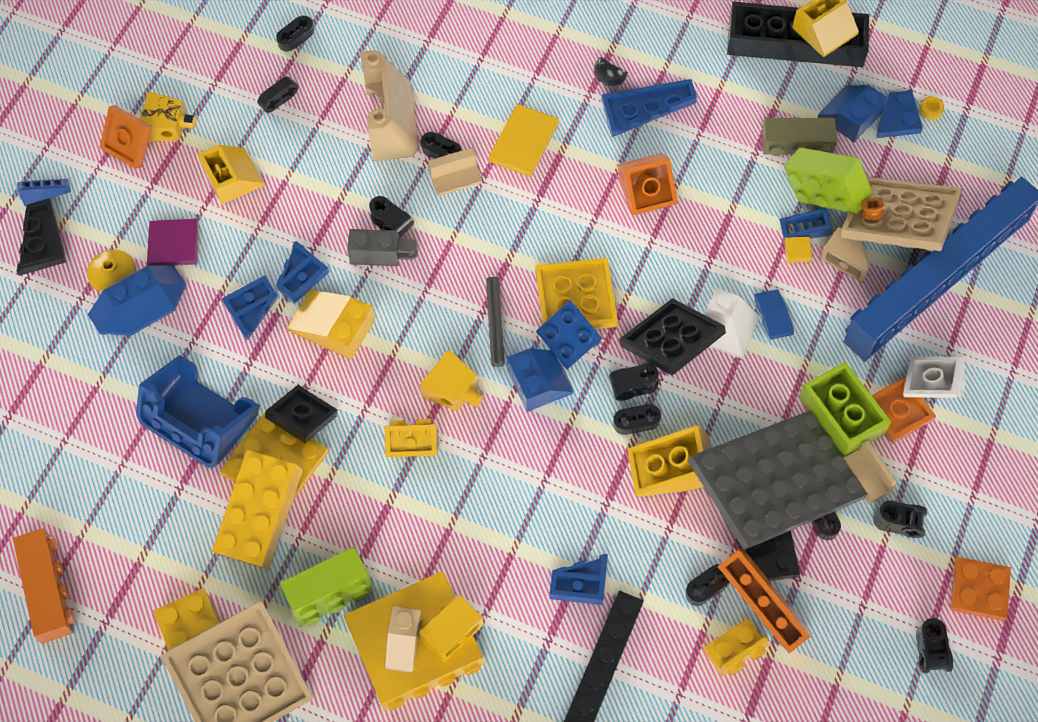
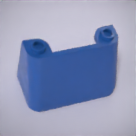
M179 355L139 384L136 416L145 428L202 465L213 468L225 458L257 418L260 405L247 397L239 398L235 405L200 384L198 382L197 366Z

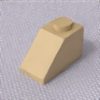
M838 227L825 245L820 260L863 283L869 271V265L861 240L854 241L841 238L842 228Z
M393 606L388 630L385 669L413 673L420 637L419 631L421 630L420 627L423 620L421 610Z

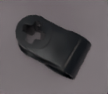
M376 196L371 199L369 203L371 221L380 229L398 231L399 238H401L414 225L412 217L388 200V198Z
M650 363L617 369L609 374L613 394L617 401H626L634 397L654 393L659 385V371L656 366Z
M888 500L883 502L875 512L873 522L881 531L897 533L910 538H922L926 532L923 524L924 517L927 515V508L920 505ZM883 512L889 513L893 520L887 519Z
M929 618L916 631L920 669L923 674L929 673L930 670L942 669L946 672H952L953 656L949 647L946 626L937 618ZM926 628H931L936 632V639L930 638L926 634Z

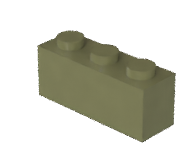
M764 118L761 130L763 154H771L773 156L794 155L799 147L834 153L837 144L835 118Z

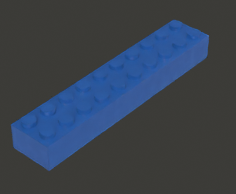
M1022 176L1015 182H1008L999 196L993 195L986 202V207L982 210L976 209L969 217L967 223L961 222L953 230L952 235L949 238L946 237L941 251L925 252L915 267L910 265L902 273V278L898 281L894 279L886 286L885 292L882 295L876 294L873 296L863 311L858 309L850 317L851 324L845 330L847 334L843 342L866 362L1030 221L1038 207V189Z

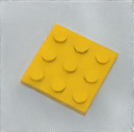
M608 258L535 265L542 324L549 320L568 301L572 300L594 329L618 327Z
M264 412L221 468L220 473L235 483L246 450L297 464L303 471L293 498L294 501L329 453V450L312 438L304 444L267 420Z

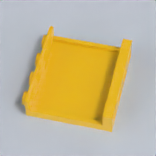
M444 571L343 615L383 711L388 708L390 711L398 709L405 704V700L415 697V699L422 698L430 693V689L438 685L440 687L448 686L456 681V677L462 674H466V676L472 675L481 669L480 666L484 665L482 653L474 636L468 639L444 663L419 637L413 673L385 669L388 630L393 606L421 610L422 624L431 616L435 618L442 611L441 607L447 600L456 598Z

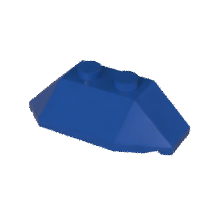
M146 266L103 290L89 311L88 316L100 335L132 336L174 312L187 285L175 266Z

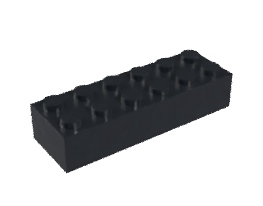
M732 1L727 55L864 67L869 51L870 14L851 12L859 31L858 35L823 57L792 28L796 11L799 7Z

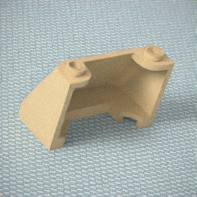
M360 52L366 95L374 93L378 97L379 103H385V108L374 109L367 115L373 161L414 156L419 146L410 80L381 52Z

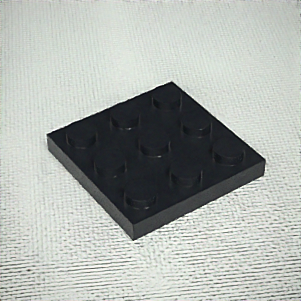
M672 298L622 336L619 341L624 349L673 376L725 335L726 329L725 325Z

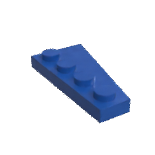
M692 79L602 94L601 101L611 137H614L695 104L697 96Z

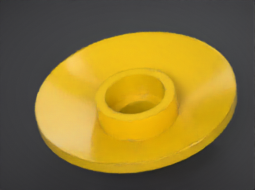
M107 250L99 253L91 260L87 268V278L94 289L102 292L135 273L136 265L132 257L126 252Z

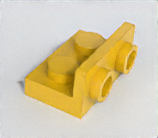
M416 419V424H406V420H390V425L384 426L385 457L438 455L437 423H431V419Z
M747 618L705 646L703 651L722 677L728 673L735 675L745 667L743 664L750 658L755 661L767 652L765 648L769 643V639L766 636L762 638Z

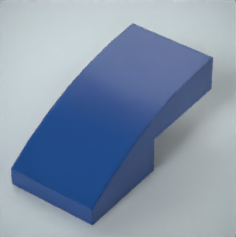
M775 289L754 294V302L762 315V325L769 339L773 340L794 335L793 325L779 290Z

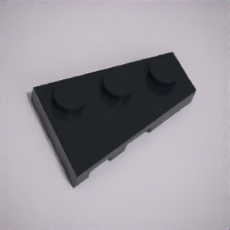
M46 199L26 205L23 223V242L20 244L19 250L21 255L16 269L19 276L67 262L51 200Z

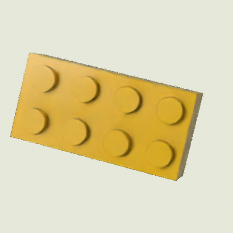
M246 450L212 552L269 570L303 469L297 464Z

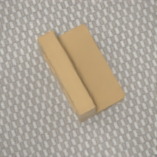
M473 148L428 161L429 174L438 196L482 183Z
M869 440L864 441L859 450L844 457L848 466L868 493L865 497L868 505L891 494L897 481Z

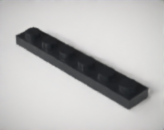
M618 591L564 722H595L644 600L623 591Z

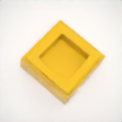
M809 237L785 238L784 245L787 263L811 262L812 251Z

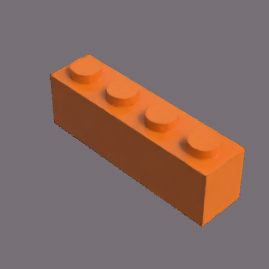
M42 528L12 538L33 636L43 644L73 634L71 624L75 623L72 609L67 608L66 599H69V592L66 584H62L60 575L64 574L60 559H56L55 551L58 550V544L55 536H50Z
M743 548L738 549L718 566L788 654L811 637V630Z

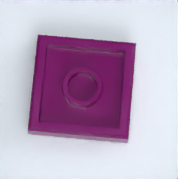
M198 219L149 221L148 266L196 265L199 231Z

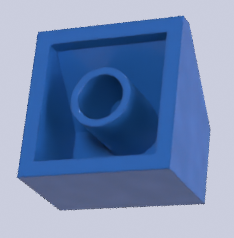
M870 85L845 86L817 117L835 118L836 130L855 143L882 114L888 97Z
M529 348L506 357L507 372L526 412L573 394L571 386L551 350Z

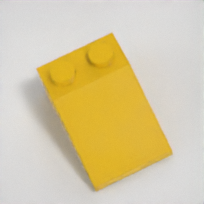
M311 289L286 329L293 334L352 360L375 322L373 306L353 297Z
M699 425L628 448L635 495L642 497L690 491L704 487L688 463V460L692 455L712 448L710 436Z

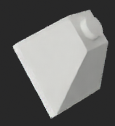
M715 288L705 315L725 325L726 334L709 347L743 359L760 316L740 296Z
M910 357L903 392L904 397H962L966 381L963 357Z

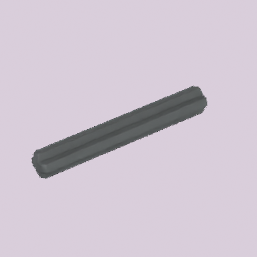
M495 276L486 279L491 365L493 367H502L505 363L499 278Z

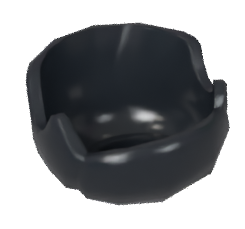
M599 57L594 65L595 77L605 86H619L627 78L628 71L609 63L602 57Z

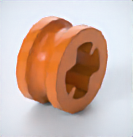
M867 198L862 201L861 215L863 218L878 220L883 217L884 202L881 199Z

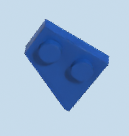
M912 90L889 93L876 135L877 138L921 134L923 127Z
M297 241L293 243L292 253L289 259H286L283 266L284 271L276 283L277 290L293 304L329 273L328 267Z
M264 275L221 299L245 340H248L278 297Z
M608 554L599 555V559L587 563L583 560L574 563L570 567L564 566L552 570L549 599L603 605Z

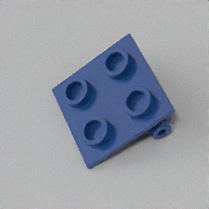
M572 300L568 301L536 330L537 334L566 369H569L603 339Z

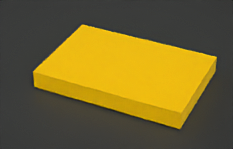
M516 104L488 157V161L532 177L559 125V119Z

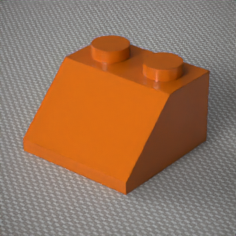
M663 153L617 164L621 188L632 215L678 204L670 158Z

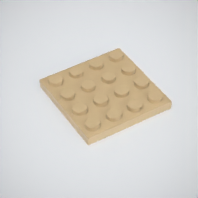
M867 177L873 193L870 198H878L884 202V215L878 220H867L861 215L862 209L858 214L849 212L841 229V238L854 241H869L877 244L898 245L905 248H920L927 251L942 250L962 198V188Z
M262 601L255 603L161 655L195 722H274L313 699Z

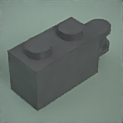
M349 229L347 252L350 265L398 266L399 259L413 260L418 256L417 242L414 239L399 238L398 231Z

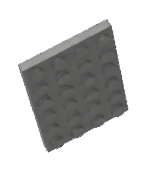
M811 411L694 454L688 460V463L743 550L863 500L868 495L861 482L848 466L840 450Z

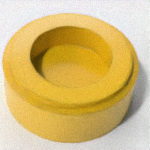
M926 97L921 102L919 112L925 119L936 120L941 117L944 111V103L937 97Z

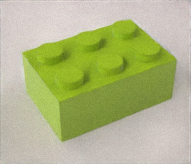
M799 147L784 166L798 202L804 204L807 203L823 208L827 207L858 214L862 209V201L870 198L873 194L860 158Z
M846 361L804 384L799 395L801 402L818 419V422L844 457L860 449L864 441L869 440L871 443L883 436L891 424L890 419Z
M354 546L279 583L300 627L304 625L311 626L317 623L320 617L328 613H337L344 609L346 604L354 600L356 602L361 601L369 596V592L373 591L369 575Z

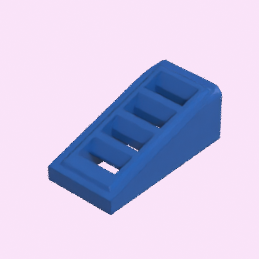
M68 178L17 182V189L24 206L71 192Z
M827 207L779 219L784 240L788 237H809L812 239L833 235ZM822 220L823 225L818 226L817 221ZM807 222H812L814 228L809 229ZM798 223H803L804 230L799 231ZM789 224H793L794 233H790Z

